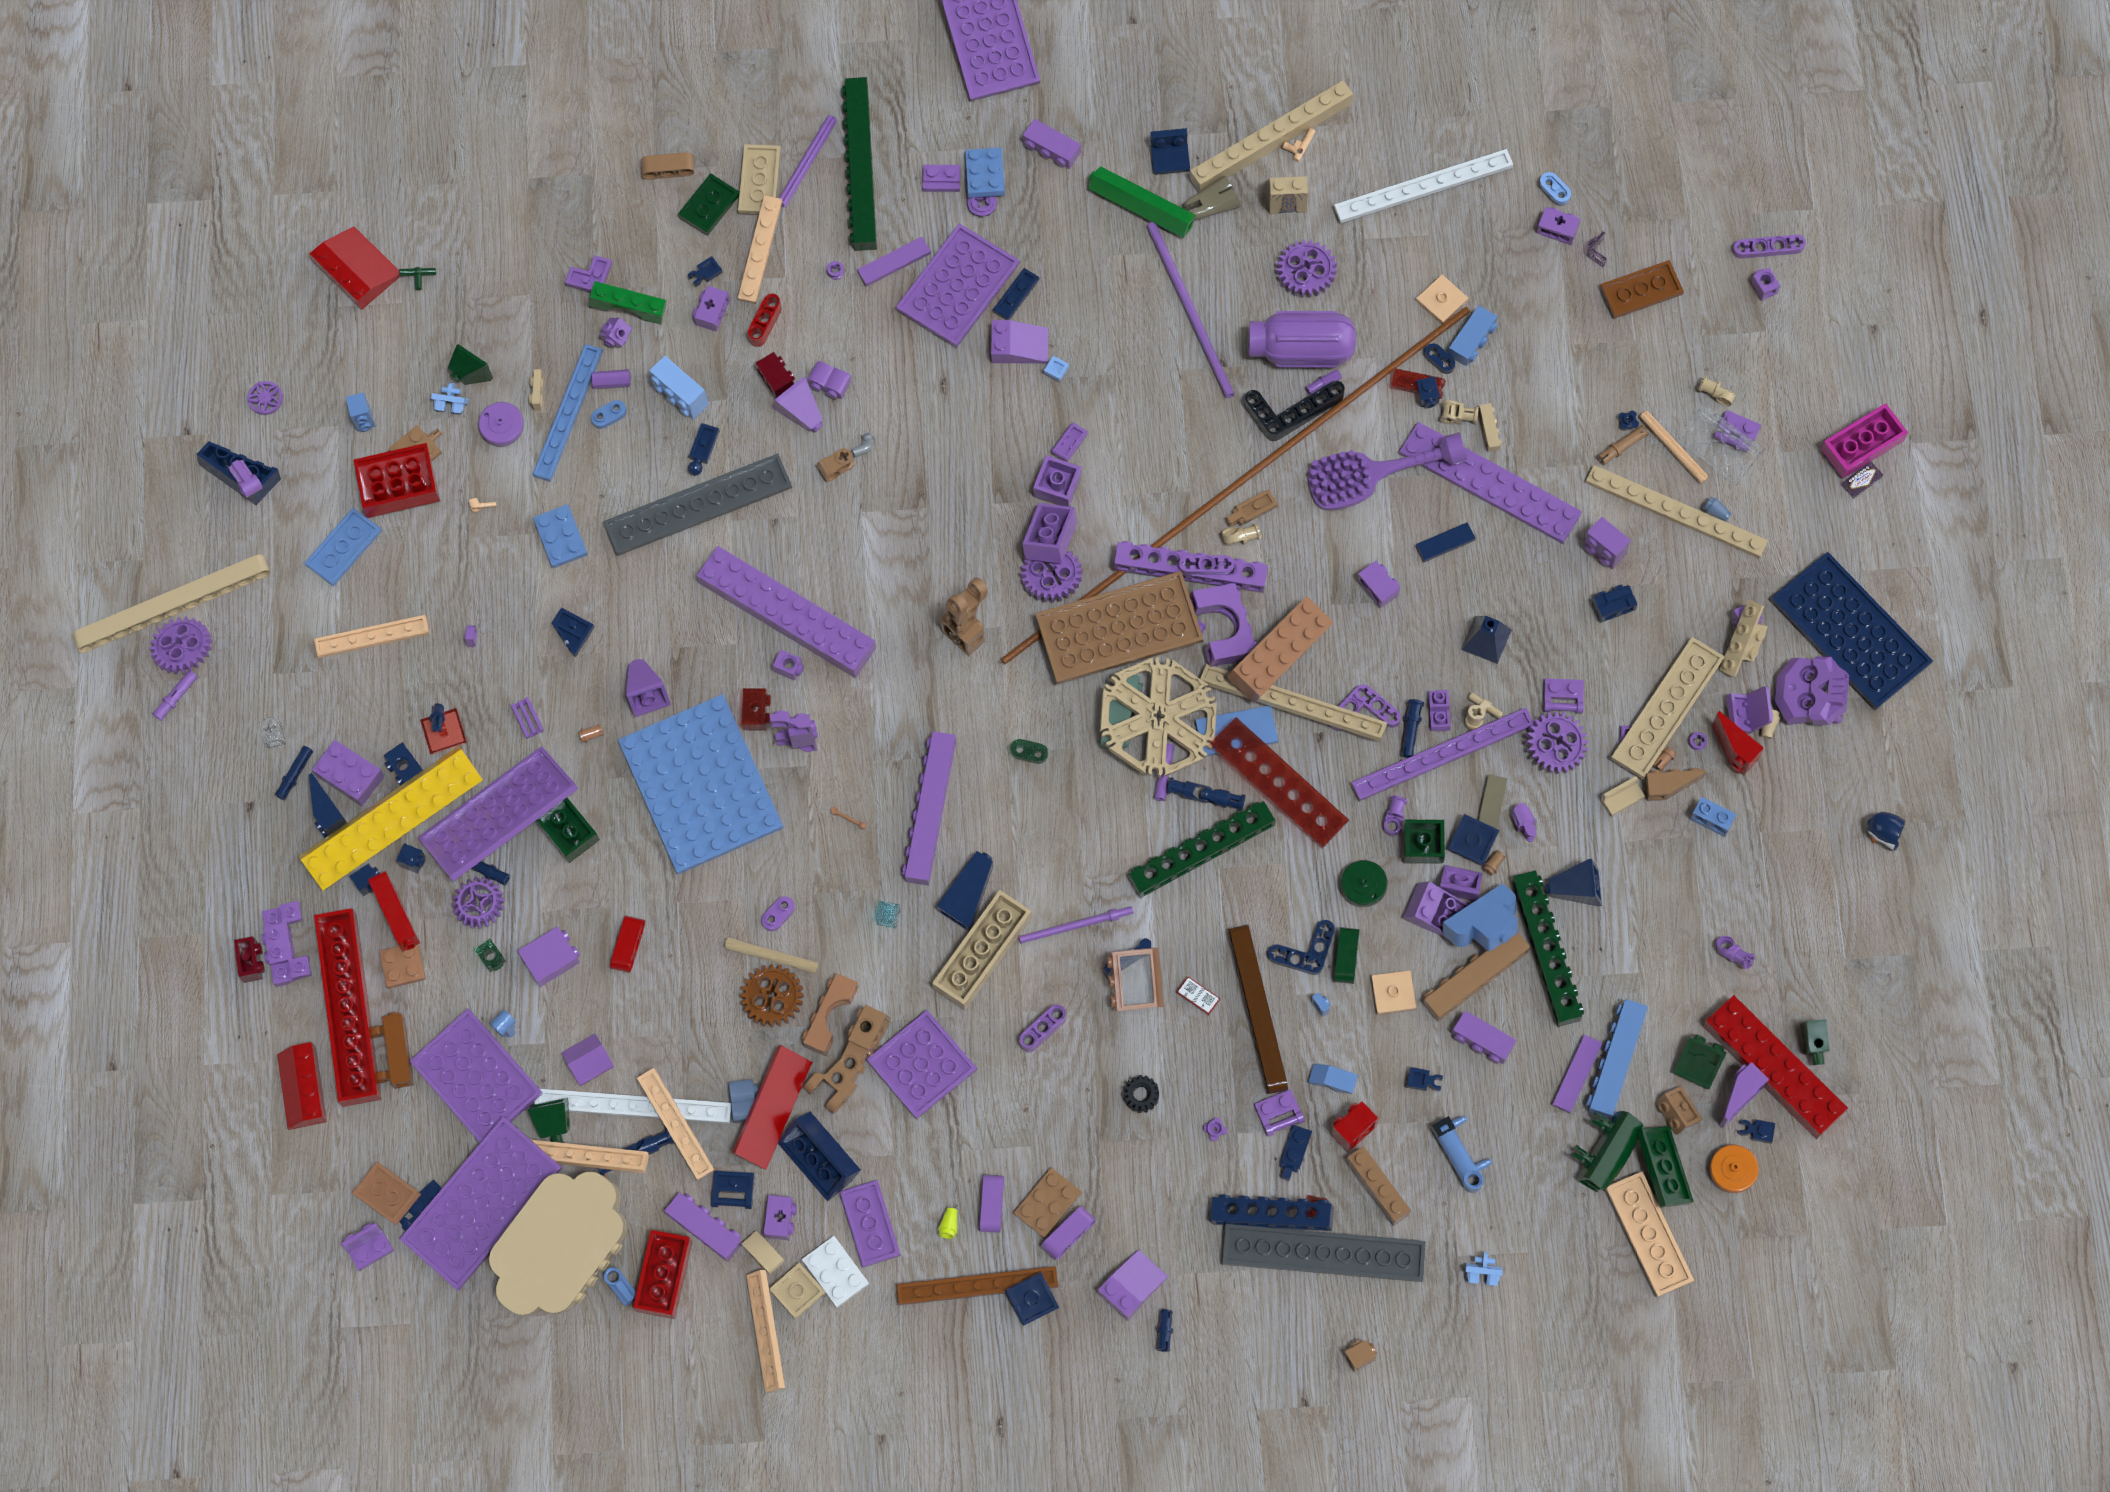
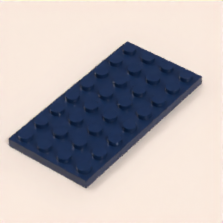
M1829 552L1825 553L1771 598V601L1825 657H1832L1837 665L1849 674V683L1875 710L1933 663V660Z

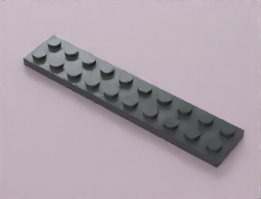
M777 453L605 520L604 524L616 554L619 556L791 489L792 485Z
M1226 1224L1223 1265L1423 1282L1426 1241Z

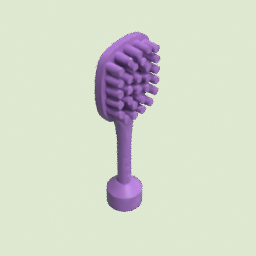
M1458 432L1445 436L1439 448L1395 460L1373 461L1365 454L1354 452L1353 450L1322 457L1318 461L1314 460L1309 469V484L1313 498L1321 509H1343L1359 504L1371 497L1379 480L1397 471L1442 458L1452 465L1467 462L1461 434Z

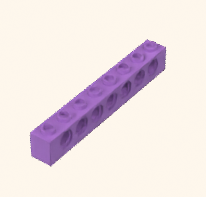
M1123 541L1117 544L1114 570L1162 577L1179 572V561L1183 556L1207 554H1191L1186 550L1172 551L1167 547L1153 548L1148 544L1133 545L1129 541ZM1132 554H1136L1140 558L1137 560H1133L1130 558V556ZM1155 557L1158 561L1152 563L1149 561V558ZM1234 559L1232 574L1186 575L1182 573L1184 581L1216 586L1235 583L1237 589L1263 593L1268 565H1264L1262 562L1249 563L1243 559ZM1169 560H1174L1177 564L1171 566L1167 562ZM1196 561L1195 569H1198V561ZM1203 561L1201 566L1205 569L1206 566H1212L1209 561ZM1215 561V569H1217L1218 561ZM1226 561L1222 564L1224 569H1227L1229 566ZM1249 572L1252 576L1245 577L1242 573Z

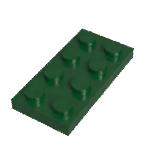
M1670 1126L1637 1131L1660 1208L1687 1205L1694 1202Z

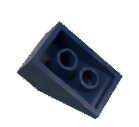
M311 773L309 774L313 816L317 820L314 824L325 838L347 822Z

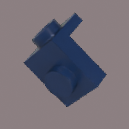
M1435 377L1417 380L1420 406L1432 408L1439 404L1440 395Z

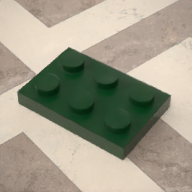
M710 173L679 211L678 217L708 236L737 200L740 191Z

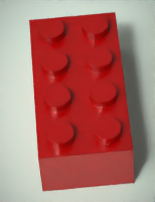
M651 1230L633 1306L636 1312L675 1319L692 1247L690 1237Z

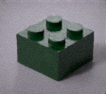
M1405 819V863L1443 864L1445 859L1444 820Z

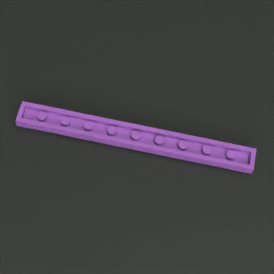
M1527 708L1521 709L1352 782L1351 785L1359 801H1362L1525 731L1531 725L1534 726L1533 720Z

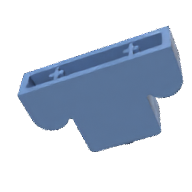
M1502 883L1444 921L1443 935L1458 947L1468 946L1472 938H1474L1487 951H1492L1518 933V919L1514 916L1516 913V895Z

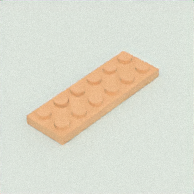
M1643 1172L1609 1185L1606 1191L1656 1297L1694 1282L1693 1276Z

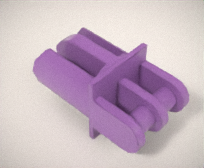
M1520 803L1515 806L1512 817L1518 828L1517 833L1522 831L1525 839L1528 842H1532L1537 832L1535 828L1537 819H1534L1526 804Z

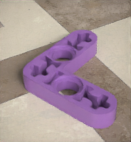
M1363 684L1357 686L1339 706L1345 709L1348 703H1352L1356 706L1354 712L1357 713L1364 707L1377 719L1387 722V727L1390 728L1398 726L1401 719L1397 709L1369 686ZM1359 691H1367L1366 696L1368 698H1366L1365 696L1359 697ZM1380 702L1383 708L1378 711L1374 710L1372 704ZM1388 715H1390V716L1395 715V716H1396V717H1395V720H1396V721H1394V720L1388 721V719H1389V716H1388ZM1330 726V727H1331L1332 729H1334V730H1337V731L1342 730V729H1339V728Z

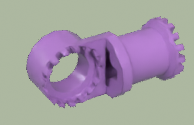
M1393 795L1390 798L1392 802L1384 822V832L1388 836H1397L1400 833L1404 818L1403 810L1408 801L1403 796L1399 797L1398 795L1397 797V795ZM1394 822L1398 825V829L1390 831L1387 825Z
M1722 936L1717 940L1718 953L1728 958L1729 961L1741 964L1744 969H1749L1753 965L1751 963H1754L1755 954L1743 951L1740 946L1734 943L1731 937ZM1724 943H1729L1731 945L1727 949L1720 947Z

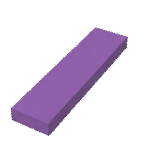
M920 237L857 270L867 287L930 255L931 250L923 237Z
M1584 1035L1552 1106L1569 1114L1571 1113L1602 1046V1042Z

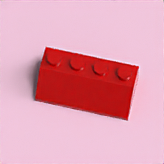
M312 1042L293 1045L278 1053L277 1058L287 1129L292 1130L327 1123L315 1045Z

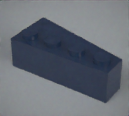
M210 441L196 454L199 465L242 496L244 495L239 489L237 481L230 473L229 467L236 460H243L252 475L255 474L263 487L260 491L247 497L255 505L281 480L277 468H271L260 461L248 459L245 455L233 453L230 449Z

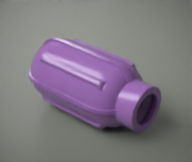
M1278 311L1266 321H1249V357H1266L1269 362L1277 367H1337L1349 361L1355 352V325L1350 318L1344 314H1339L1337 311Z

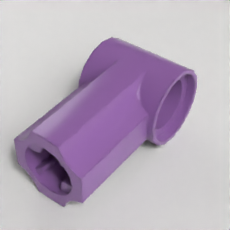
M236 460L231 464L229 471L237 481L238 487L245 498L263 489L255 474L252 475L243 460Z

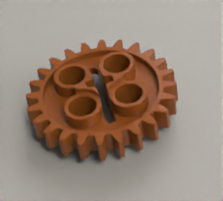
M771 964L770 969L763 965V971L756 968L757 974L750 973L751 980L745 979L744 981L747 986L741 987L746 992L740 994L742 999H746L741 1002L742 1006H747L744 1012H750L749 1019L756 1017V1024L762 1020L763 1027L766 1026L767 1022L770 1023L771 1028H773L774 1022H777L780 1027L782 1020L788 1024V1017L790 1016L794 1019L793 1012H800L797 1005H803V1002L799 1000L804 998V994L800 993L803 990V986L798 985L800 979H794L796 976L794 972L789 975V968L782 971L781 965L777 969L774 968L773 964ZM775 980H778L776 987L774 989V982ZM763 981L770 982L767 988L761 987ZM784 985L789 986L787 992L782 993L779 991L780 987ZM774 989L776 996L772 997L770 1011L766 1012V1009L770 1004V998L768 995H772ZM759 999L765 1000L762 1006H756L755 1003ZM777 1004L784 1005L780 1011L774 1010V1007Z

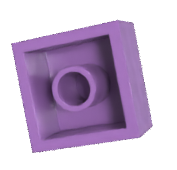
M1046 455L1033 487L1034 497L1070 507L1082 477V467Z
M1601 517L1588 530L1583 546L1590 555L1594 554L1599 558L1602 565L1613 569L1627 554L1631 540Z

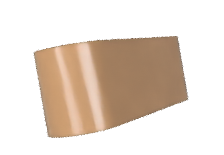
M684 152L644 156L641 158L642 177L644 179H662L691 176L694 174V155Z

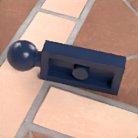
M701 423L689 455L690 459L694 460L688 465V472L691 475L697 476L701 474L703 470L701 462L708 464L720 432L719 428Z

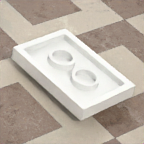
M835 1236L802 1259L837 1308L870 1285Z

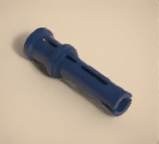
M1409 699L1407 701L1409 706L1408 713L1405 715L1407 723L1401 756L1404 758L1414 756L1418 724L1422 721L1420 715L1421 709L1424 707V702L1421 700Z

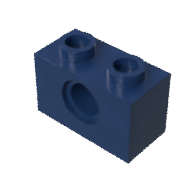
M403 742L384 755L387 760L384 764L390 772L395 771L398 775L395 779L400 786L423 771ZM408 764L405 770H400L402 765Z

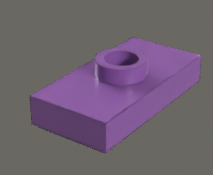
M1072 422L1053 448L1052 454L1068 462L1088 435V431Z

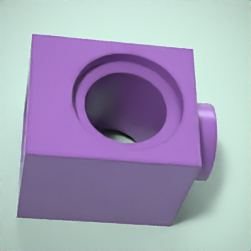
M1770 267L1765 270L1760 269L1753 274L1751 284L1761 301L1778 294L1780 284ZM1761 281H1766L1768 284H1762Z
M780 650L773 664L775 673L794 681L797 675L800 676L804 669L800 657ZM788 663L794 664L790 669L785 668V665Z

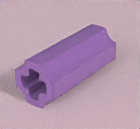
M629 369L592 372L593 389L631 386Z

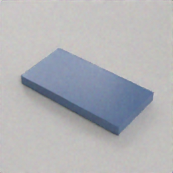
M352 508L304 564L334 587L382 532V529Z
M1271 706L1217 715L1214 745H1212L1211 750L1203 748V751L1207 753V756L1278 743ZM1207 717L1195 720L1197 731L1202 735L1206 733Z

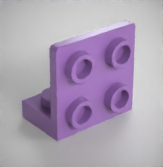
M376 1223L364 1226L361 1232L356 1235L351 1234L347 1236L344 1242L341 1243L359 1271L394 1251L384 1231Z

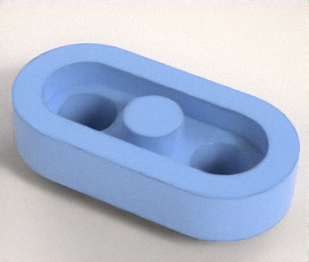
M1547 172L1541 176V189L1556 204L1564 205L1569 202L1571 191L1556 174Z

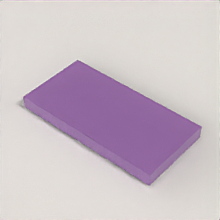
M878 1180L840 1191L862 1267L864 1268L901 1256Z

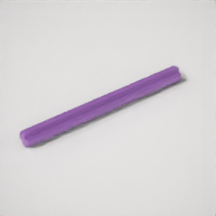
M827 116L781 193L779 199L783 201L782 207L787 206L836 124L835 117Z

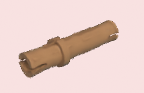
M1641 425L1617 443H1612L1610 448L1597 455L1598 460L1604 458L1600 463L1605 465L1614 457L1621 456L1622 452L1648 436V430L1642 432L1646 427Z

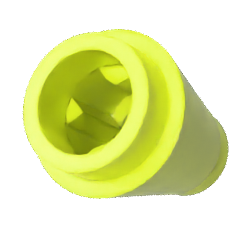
M946 1208V1212L938 1227L940 1237L946 1239H953L957 1234L958 1210Z

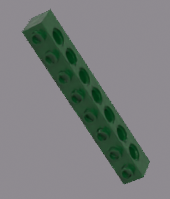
M1264 801L1260 803L1255 802L1248 807V810L1244 812L1238 811L1232 815L1231 819L1227 821L1221 820L1215 824L1214 828L1201 831L1196 838H1188L1181 843V846L1169 848L1159 858L1157 856L1151 858L1146 865L1134 867L1130 871L1131 873H1129V880L1139 897L1142 898L1274 827L1275 818ZM1253 817L1257 822L1250 824L1247 822V819ZM1236 826L1240 831L1233 833L1230 831V828ZM1215 836H1221L1223 840L1221 842H1216L1213 840V838ZM1198 845H1204L1206 846V850L1198 851L1196 847ZM1181 854H1187L1189 855V859L1181 860L1179 856ZM1165 863H1170L1173 867L1167 870L1162 866ZM1148 872L1156 874L1152 879L1147 878L1145 875Z
M1536 870L1513 876L1512 884L1557 1026L1560 1027L1579 1022L1584 1014V1009L1576 998L1578 990L1575 984L1572 985L1570 979L1572 978L1570 966H1566L1565 959H1567L1565 950L1560 948V934L1553 926L1555 919L1552 911L1549 912L1547 907L1549 900L1547 894H1543L1541 888L1543 887L1542 878L1540 875H1537ZM1533 890L1536 892V896L1530 897L1526 892ZM1539 908L1542 914L1536 915L1532 912V909ZM1544 926L1548 929V932L1541 933L1538 927ZM1549 944L1553 946L1554 950L1546 951L1544 945ZM1557 963L1560 968L1554 970L1549 964ZM1562 981L1565 983V987L1558 988L1555 982ZM1567 999L1571 1002V1005L1566 1007L1562 1005L1561 1000Z

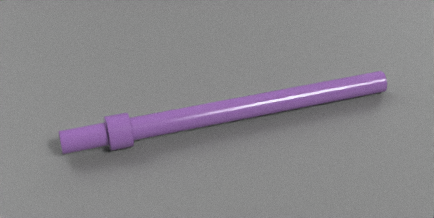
M1132 906L1119 910L1115 908L1109 910L1108 913L1021 935L1019 938L1022 944L1108 920L1116 921L1119 920V917L1131 915L1134 912Z

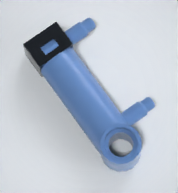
M1448 1116L1433 1124L1430 1130L1436 1140L1440 1142L1462 1181L1463 1188L1469 1193H1476L1481 1189L1484 1181L1483 1175L1479 1171L1487 1168L1492 1162L1488 1158L1474 1164L1455 1131L1456 1127L1467 1121L1466 1116L1458 1117L1453 1121ZM1474 1177L1478 1180V1184L1475 1186L1470 1185L1468 1179Z

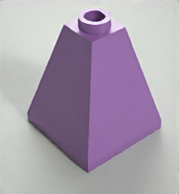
M805 377L801 378L775 399L772 406L774 410L809 432L812 430L817 432L823 426V419Z
M644 659L633 660L628 668L626 694L634 716L638 717L670 706L671 703L665 686L659 676Z

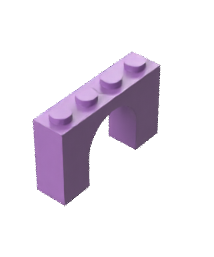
M1232 583L1192 591L1190 599L1195 615L1219 612L1229 617L1235 627V635L1233 637L1209 642L1205 648L1210 667L1242 661L1257 646V642L1253 640L1252 627L1247 621L1246 608L1242 606L1241 593L1236 588V584Z

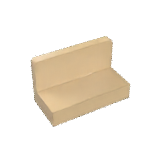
M1637 776L1603 794L1601 802L1611 817L1645 798L1637 784Z

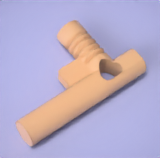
M1309 128L1302 142L1296 140L1293 146L1285 142L1282 148L1294 153L1293 160L1300 162L1316 131Z

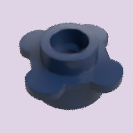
M1630 411L1629 413L1621 412L1618 418L1621 420L1620 423L1623 430H1630L1639 426L1635 411Z

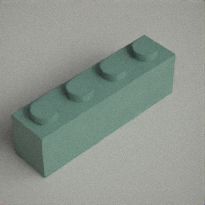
M1133 675L1127 678L1126 682L1142 692L1143 683H1140V676ZM1116 700L1110 702V724L1115 725L1132 717L1133 712ZM1108 736L1101 739L1102 749L1108 750L1109 748L1105 746L1106 742L1110 741ZM1130 740L1122 744L1123 750L1129 746Z

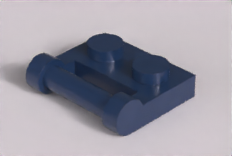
M715 1171L712 1207L735 1206L752 1209L755 1174ZM719 1193L746 1194V1199L719 1198Z

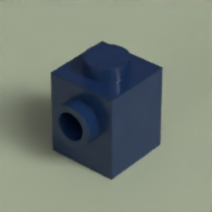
M404 843L396 861L401 868L418 874L420 868L425 863L426 856L422 850Z
M368 863L349 877L362 896H365L369 892L373 893L368 879L381 873L376 867L372 869Z

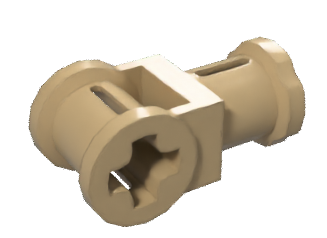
M1452 400L1442 402L1443 416L1440 417L1442 423L1461 424L1462 420L1473 421V423L1477 424L1479 407L1467 408L1464 407V403Z

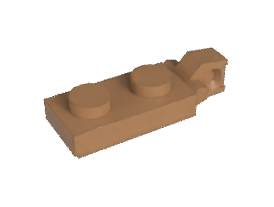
M1269 489L1237 505L1232 510L1233 514L1227 517L1226 522L1230 527L1238 523L1240 525L1246 524L1277 508L1278 503Z

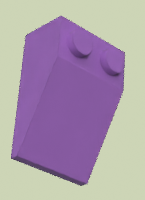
M992 320V363L1048 364V328L1012 320Z
M1752 1062L1748 1066L1744 1064L1734 1076L1736 1080L1732 1085L1719 1125L1721 1128L1727 1125L1765 1087L1769 1080Z
M1138 1250L1098 1289V1295L1129 1321L1168 1276Z

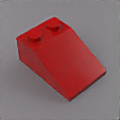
M1718 711L1712 727L1733 771L1745 776L1759 760L1764 747L1722 712Z

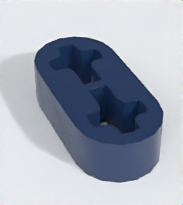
M1432 343L1427 345L1424 354L1426 360L1443 374L1452 373L1455 369V359L1438 344ZM1430 350H1431L1432 352L1436 350V351H1437V352H1436V355H1435V354L1430 355ZM1444 362H1445V363L1450 362V367H1449V366L1443 367Z

